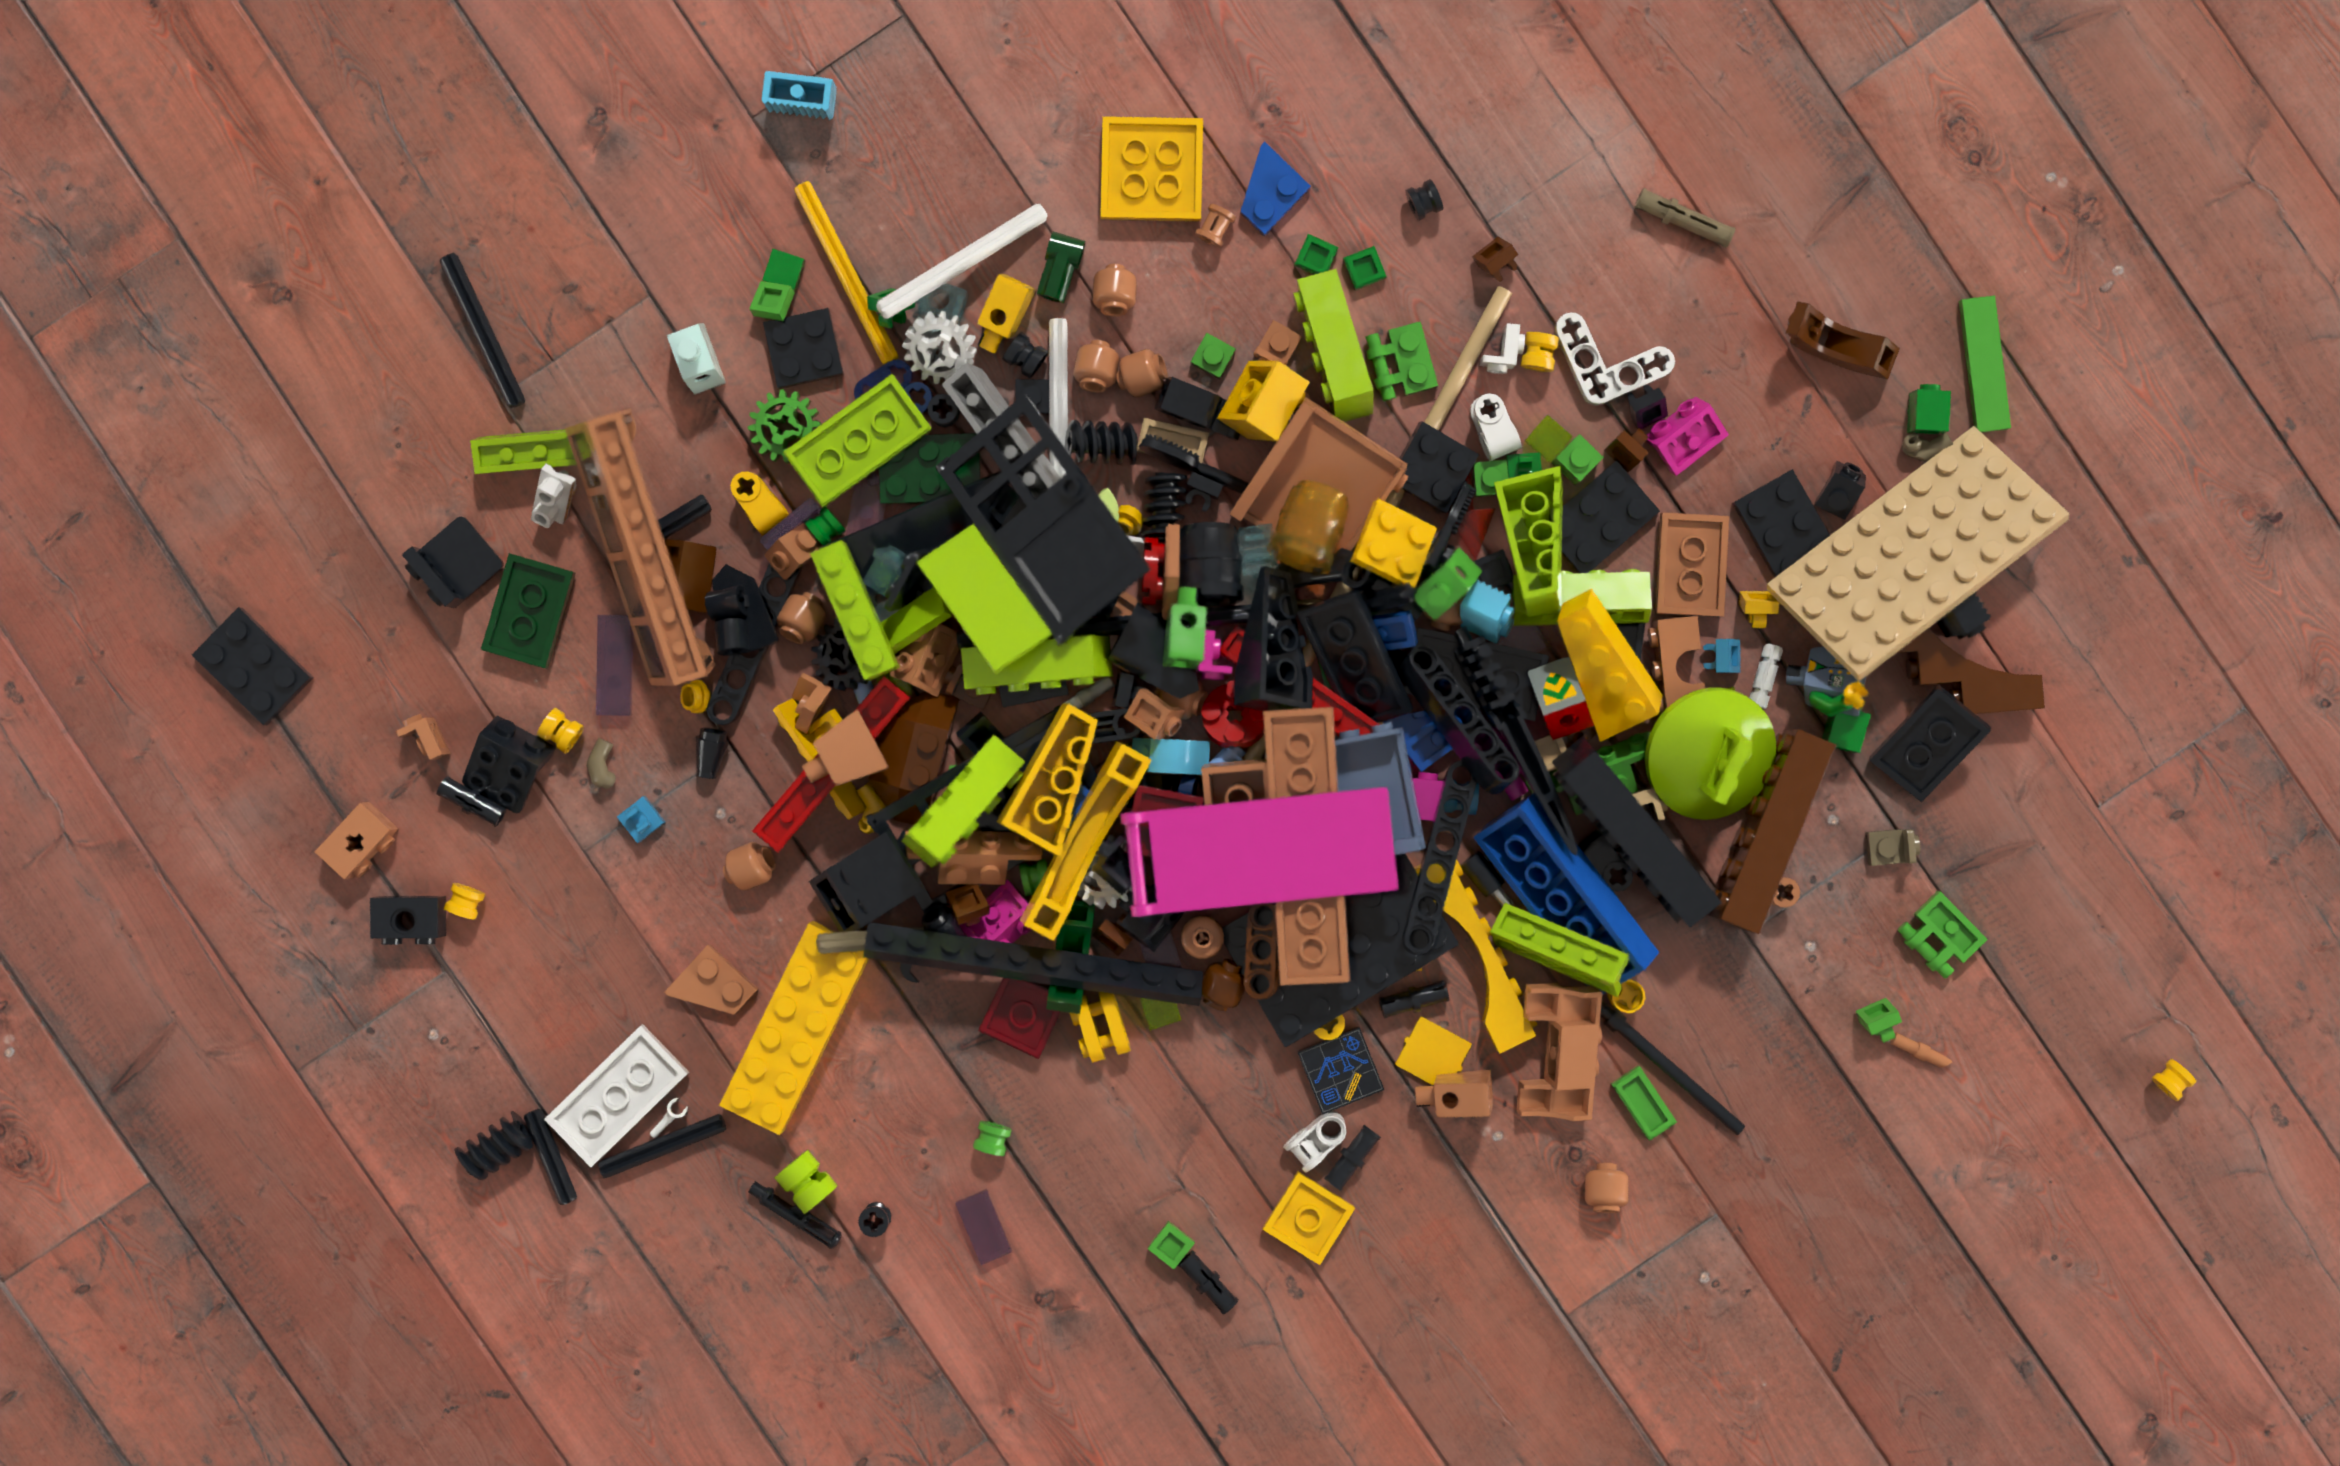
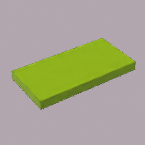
M891 374L783 453L824 508L933 429L895 376Z
M974 524L917 562L924 575L995 674L1052 636L1048 627Z

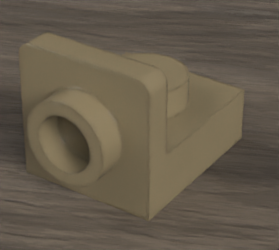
M1913 829L1865 832L1868 865L1917 862L1916 855H1920V840L1917 835H1914Z

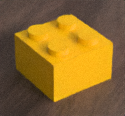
M1248 361L1217 419L1247 439L1278 441L1288 426L1289 419L1294 410L1304 401L1306 396L1305 390L1310 382L1279 361Z

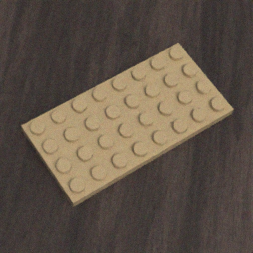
M1973 426L1953 441V445L1940 451L1767 583V591L1860 681L2069 519L2070 513Z

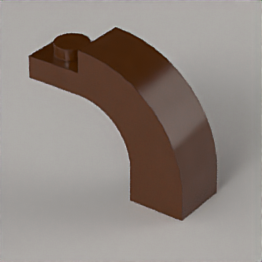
M1799 301L1788 319L1786 334L1791 337L1790 343L1797 348L1842 368L1888 380L1900 348L1887 337L1857 331L1838 324L1824 316L1809 303Z

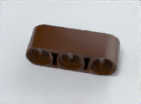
M1273 902L1253 904L1249 909L1244 987L1247 994L1255 999H1268L1277 992L1279 985L1276 904ZM1268 906L1273 911V920L1270 924L1262 926L1257 920V913L1261 908ZM1262 940H1266L1271 945L1272 950L1270 956L1265 960H1261L1255 954L1256 945ZM1260 974L1265 975L1270 983L1269 989L1263 994L1256 992L1253 987L1254 979Z

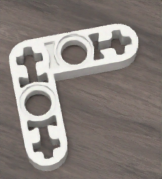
M1566 313L1555 324L1554 332L1555 336L1559 337L1558 343L1582 397L1590 405L1598 406L1665 377L1674 368L1675 358L1673 353L1666 347L1659 346L1606 369L1582 316L1577 313ZM1566 320H1569L1570 324L1577 323L1579 327L1575 331L1577 341H1580L1582 338H1585L1586 343L1579 344L1572 350L1568 347V345L1574 343L1571 334H1564L1562 332V329L1566 326ZM1586 350L1591 353L1593 364L1589 368H1580L1575 363V355L1578 351ZM1653 354H1657L1659 358L1665 357L1667 363L1663 365L1664 371H1660L1658 367L1652 368L1645 372L1650 377L1645 379L1644 370L1637 361L1642 360V365L1645 366L1654 360ZM1631 367L1636 371L1637 381L1635 384L1625 385L1620 381L1619 372L1622 368ZM1596 368L1600 372V374L1594 375L1596 383L1598 385L1604 384L1606 390L1602 392L1603 398L1600 399L1597 394L1591 395L1589 392L1593 387L1591 378L1589 377L1584 381L1581 376L1590 374Z

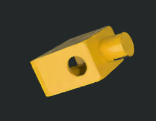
M998 274L977 324L985 327L977 345L992 353H996L1003 337L1013 338L1037 289L1009 275ZM1000 310H1003L1006 314L1004 324H1000L996 318Z

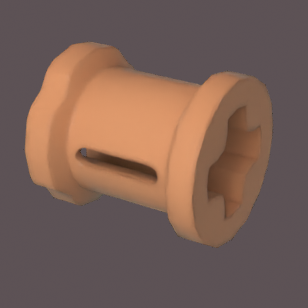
M1210 203L1208 207L1210 212L1201 229L1196 230L1195 235L1206 243L1221 248L1223 235L1229 224L1234 223L1237 217L1223 207Z
M1782 877L1779 885L1787 886L1784 889L1787 896L1785 898L1777 897L1779 894L1777 890L1772 905L1785 908L1791 907L1800 897V888L1793 879Z

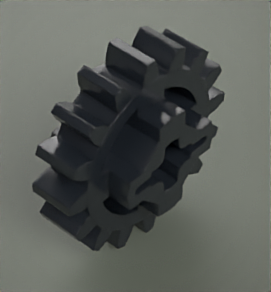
M835 618L834 626L824 625L826 632L824 636L817 634L816 639L820 643L819 646L811 647V651L817 653V658H814L811 664L820 667L815 675L824 678L823 684L842 691H846V688L857 690L858 682L867 684L868 681L864 680L839 619ZM839 671H840V672H843V673H844L845 671H847L848 674H846V675H838L837 673H838Z

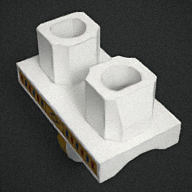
M545 464L540 472L531 520L545 528H549L554 521L563 525L568 517L572 495L576 491V478L564 470L555 472L552 466Z

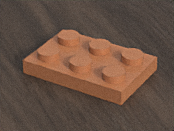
M1660 513L1655 614L1724 617L1729 516Z

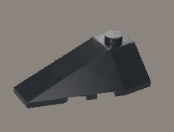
M1266 566L1260 567L1235 670L1234 705L1259 711L1312 708L1313 675L1311 666L1306 667L1302 647L1306 646L1304 635L1299 636L1296 622V613L1299 609L1291 573Z

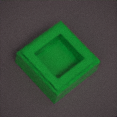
M1308 234L1294 266L1313 275L1328 271L1339 247Z
M1375 246L1343 258L1355 291L1384 280L1387 277Z
M772 249L762 281L789 285L796 292L806 260Z

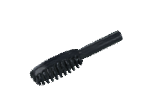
M1146 434L1139 445L1141 451L1158 460L1186 471L1196 472L1240 494L1243 493L1248 485V482L1210 465L1200 463V456L1197 453L1192 454V450L1188 451V448L1183 449V446L1178 447L1177 443L1173 445V442H1168L1167 439L1162 441V437L1157 438L1156 435Z
M1467 481L1464 482L1447 521L1437 534L1423 564V569L1428 573L1436 571L1450 540L1451 533L1457 534L1460 527L1459 524L1462 523L1472 502L1471 499H1473L1476 493V489L1468 484Z

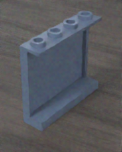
M1392 723L1372 726L1373 733L1360 735L1359 729L1340 732V739L1335 740L1338 792L1386 787L1389 796L1394 854L1419 851L1426 848L1403 727L1393 729Z

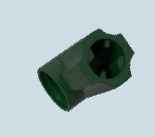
M1055 231L1052 232L1045 255L1046 265L1038 286V296L1050 301L1065 303L1074 271L1080 265L1086 241Z

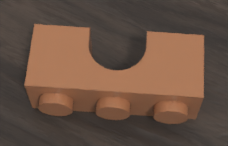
M1698 616L1652 621V628H1648V643L1650 648L1655 649L1656 661L1651 662V673L1653 681H1658L1659 690L1663 695L1658 714L1661 715L1672 703L1684 695L1696 690L1705 689V683H1686L1680 679L1676 671L1677 660L1683 653L1701 649Z

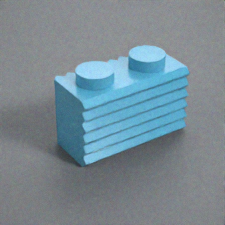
M765 71L762 102L770 113L774 110L776 114L781 111L782 114L788 112L789 115L794 113L796 116L801 114L803 117L807 114L809 117L814 115L816 119L821 116L822 119L828 117L831 120L834 117L837 87L833 79Z
M1477 579L1468 590L1460 605V618L1463 621L1460 627L1466 626L1468 631L1479 636L1483 635L1485 639L1495 644L1501 636L1506 638L1515 620L1512 618L1515 609L1510 607V595H1504L1503 591L1498 592L1497 588L1492 589L1491 585L1486 586L1485 582L1480 583L1479 579Z

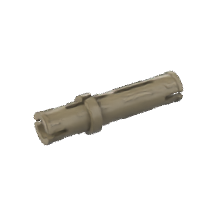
M1646 188L1642 189L1634 208L1661 218V223L1668 225L1670 222L1718 243L1725 248L1730 244L1736 230L1735 227H1730L1678 204L1679 200L1673 197L1669 200L1648 191Z

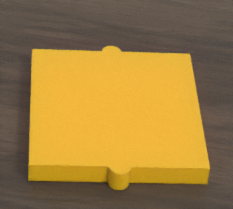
M1420 1016L1410 1036L1404 1038L1405 1045L1394 1065L1434 1086L1437 1075L1462 1071L1463 1067L1461 1064L1472 1043Z

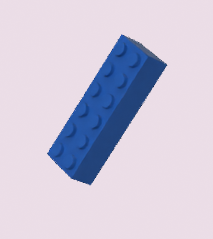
M1533 793L1491 820L1473 837L1531 914L1628 954L1629 961L1619 979L1620 984L1643 972L1660 953L1577 843V856L1570 853Z

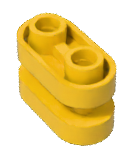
M1099 992L1101 1001L1089 1004L1087 996L1083 995L1080 1014L1070 1013L1073 1025H1080L1084 1037L1078 1039L1084 1058L1090 1057L1092 1063L1106 1059L1104 1049L1115 1046L1118 1055L1131 1051L1115 994ZM1105 1014L1110 1033L1099 1036L1094 1017Z

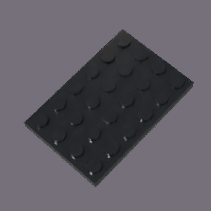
M1406 853L1395 855L1398 883L1396 890L1345 895L1349 982L1280 985L1279 969L1277 992L1268 999H1257L1285 1048L1460 945L1442 915L1432 949L1421 955H1413L1404 948L1402 935L1418 879V874ZM1423 897L1418 902V909L1421 914L1431 916L1436 911V903L1429 897ZM1268 906L1261 908L1257 913V920L1262 926L1270 924L1273 920V911ZM1248 913L1222 928L1224 944L1236 965L1242 966L1241 973L1243 975L1245 972ZM1413 930L1409 936V941L1414 948L1422 949L1426 946L1428 938L1423 931ZM1266 940L1260 941L1255 948V954L1261 960L1268 958L1272 951L1271 945ZM1263 974L1256 976L1253 982L1255 991L1263 994L1269 989V979Z

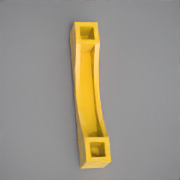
M1116 741L1065 835L1061 857L1054 855L1020 918V921L1025 926L1054 941L1071 910L1080 885L1096 855V851L1099 849L1117 816L1139 785L1152 761L1151 759Z
M1456 860L1443 911L1459 923L1477 948L1483 964L1486 981V1003L1482 1022L1496 1050L1502 1053L1535 1037L1536 1034L1533 1027L1538 1025L1536 1021H1528L1524 1018V1010L1518 1000V997L1523 995L1514 977L1508 979L1503 967L1508 965L1500 947L1493 948L1488 938L1492 936L1490 933L1491 928L1485 917L1478 918L1474 906L1479 905L1470 886L1464 889L1459 879V876L1464 873L1458 860ZM1421 864L1414 867L1418 875ZM1436 864L1430 865L1427 869L1428 879L1433 883H1441L1445 878L1444 869Z

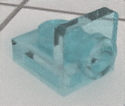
M893 546L874 550L872 556L875 557V560L863 580L864 584L884 597L891 584L898 581L903 572L901 564L906 557L905 553Z

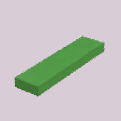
M1995 295L1962 299L1959 301L1974 426L1981 433L2011 429Z

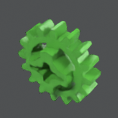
M784 389L780 390L779 398H775L769 392L767 393L768 402L766 404L760 401L756 402L760 408L759 413L750 412L749 414L750 417L756 420L755 424L748 426L750 432L757 434V436L751 439L752 444L758 445L762 443L759 453L764 456L771 451V460L777 462L781 455L784 462L790 464L783 453L788 449V443L797 438L802 439L822 424L819 421L813 420L819 414V411L816 408L808 410L807 408L810 406L811 401L805 398L799 402L800 394L796 391L791 394L790 398L787 397ZM783 405L781 411L773 415L768 414L775 407ZM799 409L805 415L807 427L800 425L797 419ZM788 419V422L798 431L785 430L782 435V431L772 422L778 424L779 422L785 423ZM763 426L771 430L773 434L772 444L767 441Z

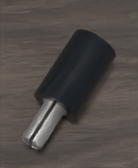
M1480 851L1473 853L1460 865L1465 874L1485 897L1492 894L1502 907L1504 903L1513 905V901L1500 887L1505 881L1490 865L1487 857L1483 856Z

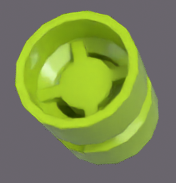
M809 1150L802 1153L774 1177L785 1192L792 1191L794 1193L792 1200L803 1214L811 1210L838 1186L827 1171L820 1172L818 1170L820 1163Z

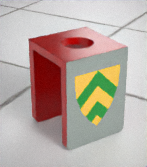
M1569 657L1528 671L1552 741L1594 726Z

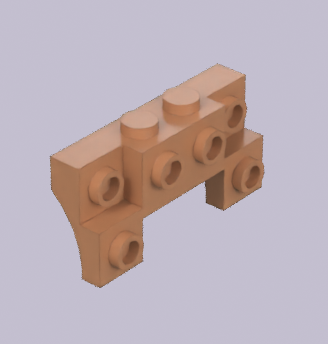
M1558 983L1526 985L1524 1018L1528 1021H1548L1544 1079L1519 1080L1516 1112L1521 1117L1545 1116L1570 1121L1592 1120L1595 1076L1599 1073L1597 1051L1598 1044L1602 1040L1600 1028L1602 992L1592 986L1562 987Z

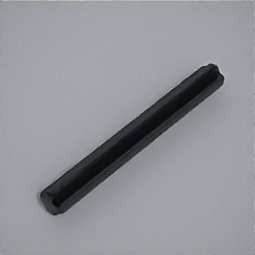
M455 253L443 256L440 259V264L509 408H516L525 403V397L459 257Z

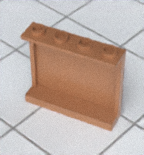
M1306 397L1233 506L1230 515L1239 521L1245 518L1290 549L1297 548L1305 556L1312 559L1329 557L1340 548L1351 551L1355 545L1357 546L1373 501L1378 498L1385 501L1392 490L1398 493L1409 477L1404 473L1407 463Z

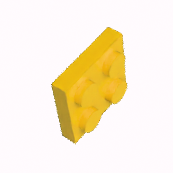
M1378 498L1372 503L1351 562L1397 585L1410 583L1411 587H1416L1437 528Z
M1297 1171L1262 1229L1320 1265L1355 1210V1206Z

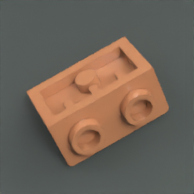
M939 624L901 649L896 658L900 668L891 671L890 675L938 697L944 679L959 650L956 638L957 632L943 624Z

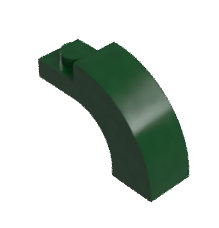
M1074 900L1071 910L1057 934L1055 950L1089 954L1095 913L1094 903L1089 905L1085 901ZM1050 985L1046 1010L1080 1014L1084 990Z

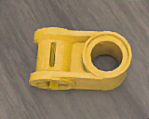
M747 471L740 472L733 477L730 484L731 492L745 510L751 523L762 536H765L790 517L783 504L758 475ZM743 480L755 482L751 487L754 492L752 495L745 492L741 494L740 491L744 488L741 483Z

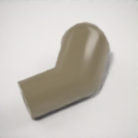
M1947 433L1941 434L1931 441L1922 439L1916 434H1909L1903 440L1902 449L1908 457L1927 462L1943 449L1953 445V442Z
M602 738L597 739L586 766L591 782L598 788L609 789L614 785L616 776L611 771H608L605 762L613 744Z

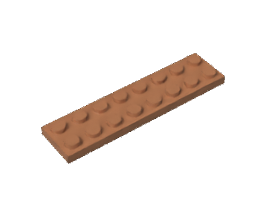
M1333 707L1264 711L1269 799L1338 792ZM1345 895L1275 902L1280 985L1349 982Z

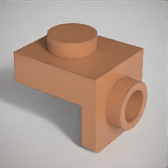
M804 522L780 537L765 553V558L770 562L773 569L784 580H787L798 568L812 560L810 553L819 550V547L823 545Z

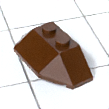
M923 692L907 701L880 733L877 746L889 768L870 775L869 781L885 806L941 775L959 698L940 693L936 697ZM936 793L925 799L929 808L934 803ZM915 804L893 817V819L915 825L922 818V814Z

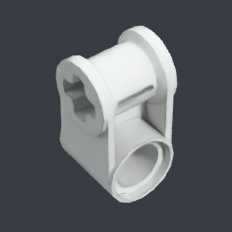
M1488 393L1473 401L1470 407V416L1479 435L1482 449L1489 461L1522 448L1519 434L1510 420L1504 402L1499 396ZM1484 403L1486 406L1492 405L1494 407V411L1490 413V416L1488 414L1482 415L1480 409L1484 407Z
M1335 1111L1321 1114L1307 1127L1291 1137L1283 1148L1286 1151L1290 1150L1303 1165L1302 1170L1306 1173L1317 1166L1330 1151L1345 1139V1120L1342 1115ZM1327 1121H1335L1341 1127L1338 1134L1334 1136L1325 1135L1321 1128Z

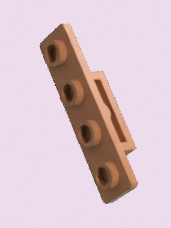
M973 832L966 840L962 836L953 845L957 851L944 866L938 862L937 882L938 884L1005 885L1008 860H1041L1043 854L1042 847L1015 832ZM906 846L908 859H921Z

